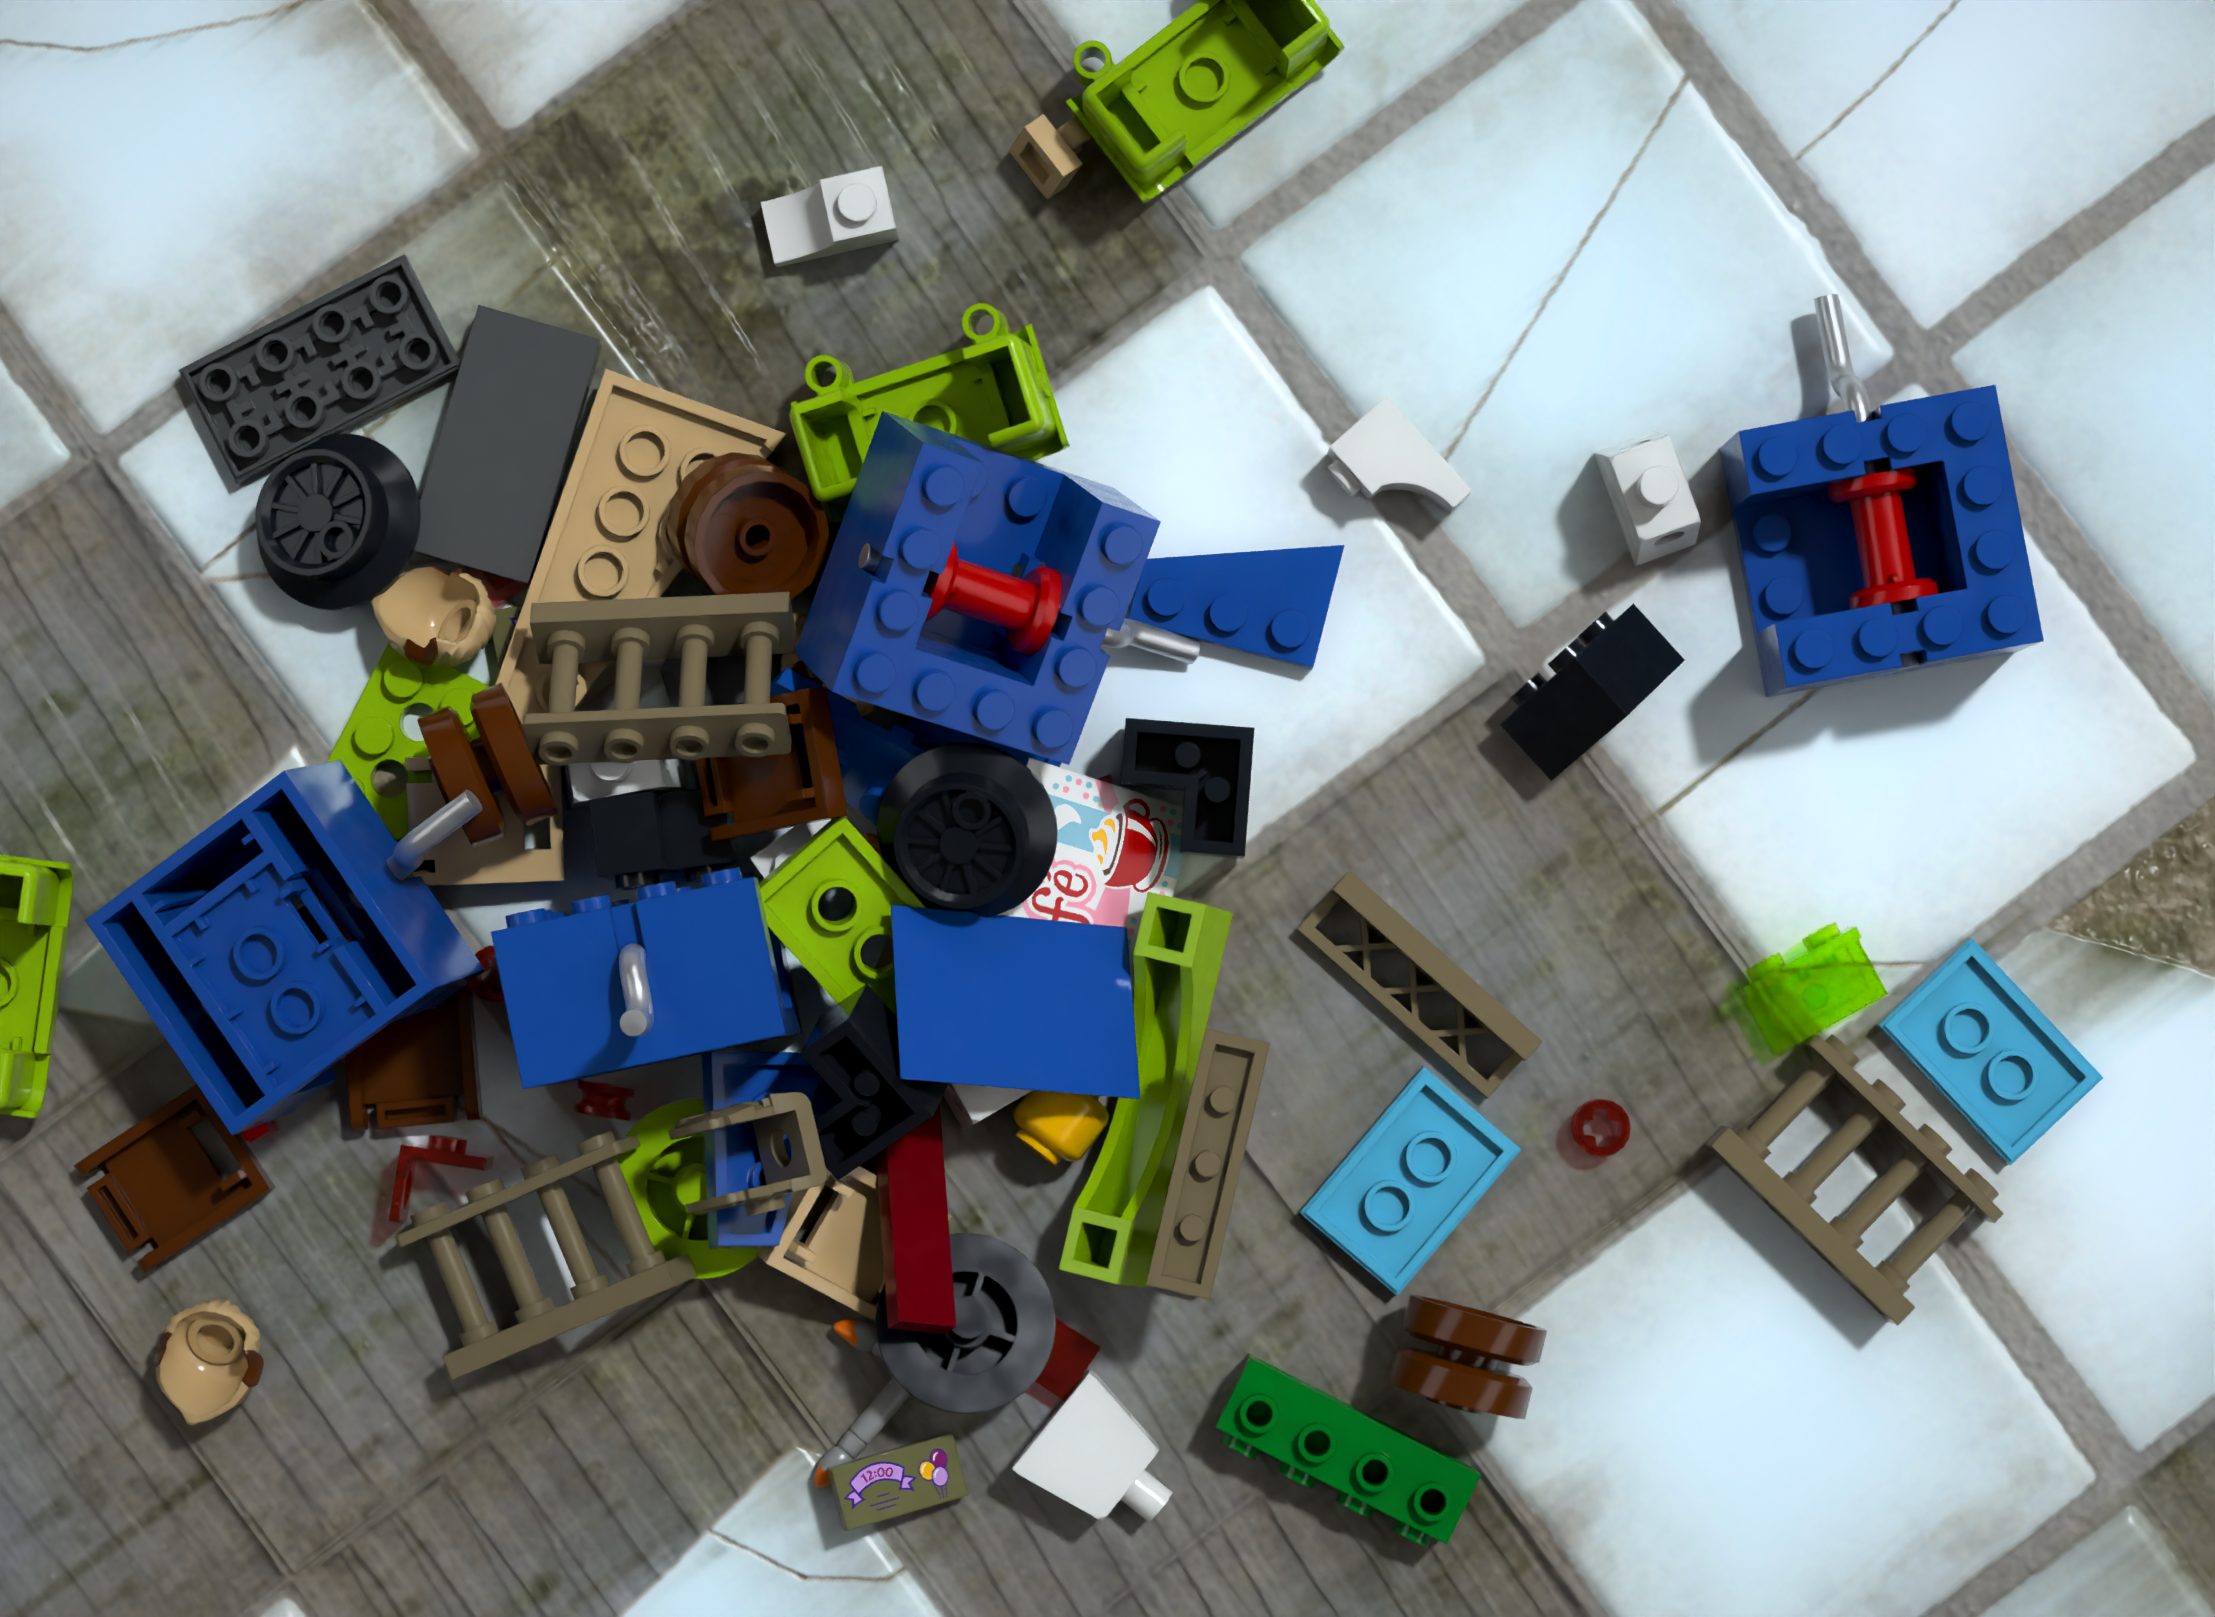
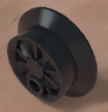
M332 434L321 437L316 442L281 462L266 479L258 497L255 518L260 555L265 568L278 587L288 596L302 604L321 610L334 611L351 609L370 602L375 597L384 593L400 577L408 565L417 544L421 520L420 500L409 470L394 452L370 438L356 434Z
M957 742L939 745L918 754L907 762L887 787L881 801L877 821L878 841L884 861L925 907L971 912L982 917L1004 913L1029 898L1047 876L1057 847V819L1053 804L1043 784L1017 758L998 748L979 743Z
M974 1233L950 1234L956 1328L947 1334L889 1329L884 1283L876 1308L875 1330L883 1361L891 1375L906 1392L922 1403L938 1410L958 1414H974L994 1410L1010 1403L1022 1395L1036 1381L1046 1366L1052 1352L1055 1340L1056 1316L1052 1296L1044 1278L1024 1254L1011 1245L990 1236Z

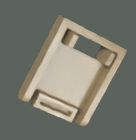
M431 756L405 757L406 770L412 772L431 770L428 762ZM551 764L540 765L558 809V814L549 817L550 848H525L524 823L518 820L504 792L496 796L506 820L504 837L474 849L461 826L424 854L423 860H435V871L418 870L412 872L409 877L421 876L427 886L565 881L561 766ZM433 773L432 782L406 783L408 833L446 805Z
M860 1165L840 1180H837L826 1168L827 1179L823 1185L793 1192L779 1246L760 1248L757 1256L766 1264L875 1321L877 1304L872 1301L877 1292L881 1293L885 1283L877 1173ZM827 1185L835 1191L806 1242L803 1244L794 1238L823 1187ZM948 1213V1221H950L952 1216Z

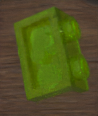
M1834 921L1802 938L1801 940L1806 948L1803 952L1786 961L1777 952L1745 970L1750 980L1736 988L1773 1055L1785 1051L1813 1034L1888 995L1859 941L1862 936L1856 926L1847 927L1840 931Z

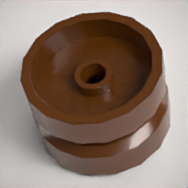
M731 452L705 460L685 476L670 504L667 531L673 554L690 576L704 584L706 588L716 595L790 592L792 600L811 585L825 561L829 529L824 507L814 497L809 486L759 455Z
M502 682L473 694L471 697L470 711L480 735L476 738L471 739L459 713L449 706H445L417 719L431 756L428 759L430 768L446 804L465 790H469L478 798L483 810L462 825L474 849L505 836L506 820L496 797L499 794L505 792L518 820L527 826L558 814L557 806L540 765H536L525 741L522 723Z
M1410 1294L1402 1326L1411 1336L1437 1344L1438 1349L1437 1352L1414 1347H1404L1396 1350L1388 1383L1426 1396V1400L1450 1408L1475 1414L1487 1412L1516 1419H1525L1533 1387L1524 1377L1498 1369L1496 1366L1498 1361L1522 1366L1539 1363L1547 1330L1475 1308Z

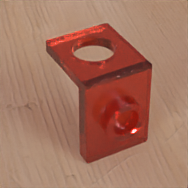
M429 1134L428 1145L401 1144L389 1221L399 1223L407 1220L417 1160L485 1171L492 1169L494 1156L466 1152L467 1140Z

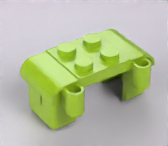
M1200 0L1116 65L1112 61L1109 49L1103 43L1091 40L1079 45L1073 56L1075 78L1084 89V92L1073 99H1068L1065 103L1140 200L1146 203L1200 165L1323 70L1345 47L1330 28L1328 17L1315 0ZM1095 57L1100 59L1104 66L1097 72H1088L1082 68L1081 64L1085 59Z
M986 303L974 304L965 311L962 318L963 330L972 340L973 344L856 383L850 368L844 362L828 355L814 357L806 366L805 380L808 386L816 392L817 397L791 402L789 418L812 493L824 507L827 523L836 524L841 523L882 411L1032 461L1053 455L1070 447L1032 323L1025 325L1019 331L1011 333L1008 321L1002 312ZM985 315H992L994 324L991 331L985 335H979L977 331L979 320ZM834 366L836 370L835 381L831 385L824 387L821 380L822 374L828 367Z
M0 854V1114L37 1118L45 1099L50 1059L53 1050L73 898L74 870L70 863Z

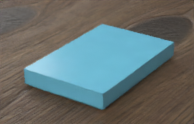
M1967 938L1876 1024L1886 1037L2007 1165H2012L2103 1079L2101 1074L1973 938Z
M1422 1066L1299 1212L1398 1296L1521 1149Z

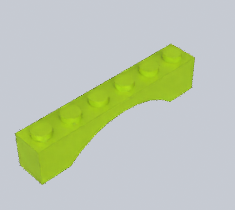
M1152 892L1147 893L1133 952L1135 980L1133 1010L1140 1099L1118 1097L1113 1119L1099 1157L1085 1187L1073 1206L1059 1270L1116 1285L1145 1287L1203 1037L1231 925L1232 912Z

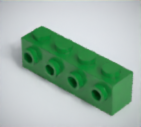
M1248 1354L1214 1421L1215 1427L1225 1432L1221 1443L1254 1460L1259 1450L1283 1461L1278 1470L1281 1474L1311 1489L1318 1479L1340 1490L1336 1501L1365 1517L1370 1518L1374 1508L1397 1519L1393 1528L1394 1531L1425 1547L1428 1546L1432 1537L1447 1545L1481 1477L1476 1468L1251 1354Z

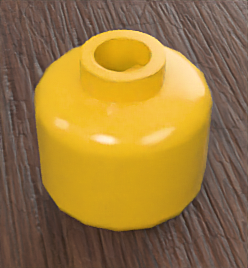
M1033 1090L1022 1098L1014 1110L1015 1122L1020 1127L1015 1136L1032 1151L1054 1166H1057L1061 1159L1067 1162H1077L1083 1158L1109 1121V1114L1106 1108L1098 1101L1100 1096Z

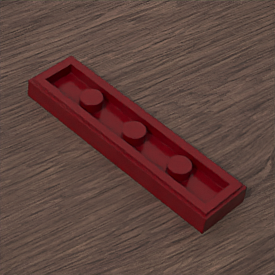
M939 1103L933 1117L876 1154L889 1329L947 1334L956 1328Z

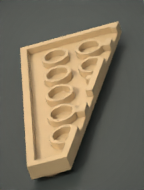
M605 369L495 685L503 683L522 726L525 714L548 713L552 664H539L530 626L531 603L660 598L683 568L672 552L667 523L671 500L685 476L705 460L731 452L754 454L767 459L786 433ZM610 661L578 663L575 707Z

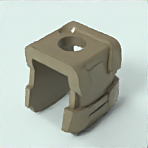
M800 1092L768 1094L764 1096L765 1099L758 1100V1102L736 1103L730 1107L678 1120L675 1129L669 1131L670 1140L752 1122L767 1184L686 1204L687 1213L702 1212L704 1214L745 1204L747 1217L786 1208L784 1194L823 1185L827 1179V1170L809 1098ZM784 1133L791 1145V1159L785 1149Z

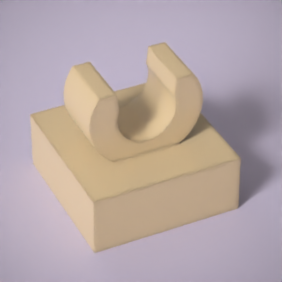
M1042 114L1023 128L1008 151L1048 200L1066 188L1083 163L1076 155L1082 151L1081 145L1090 140L1091 135L1076 117L1056 130L1046 116Z

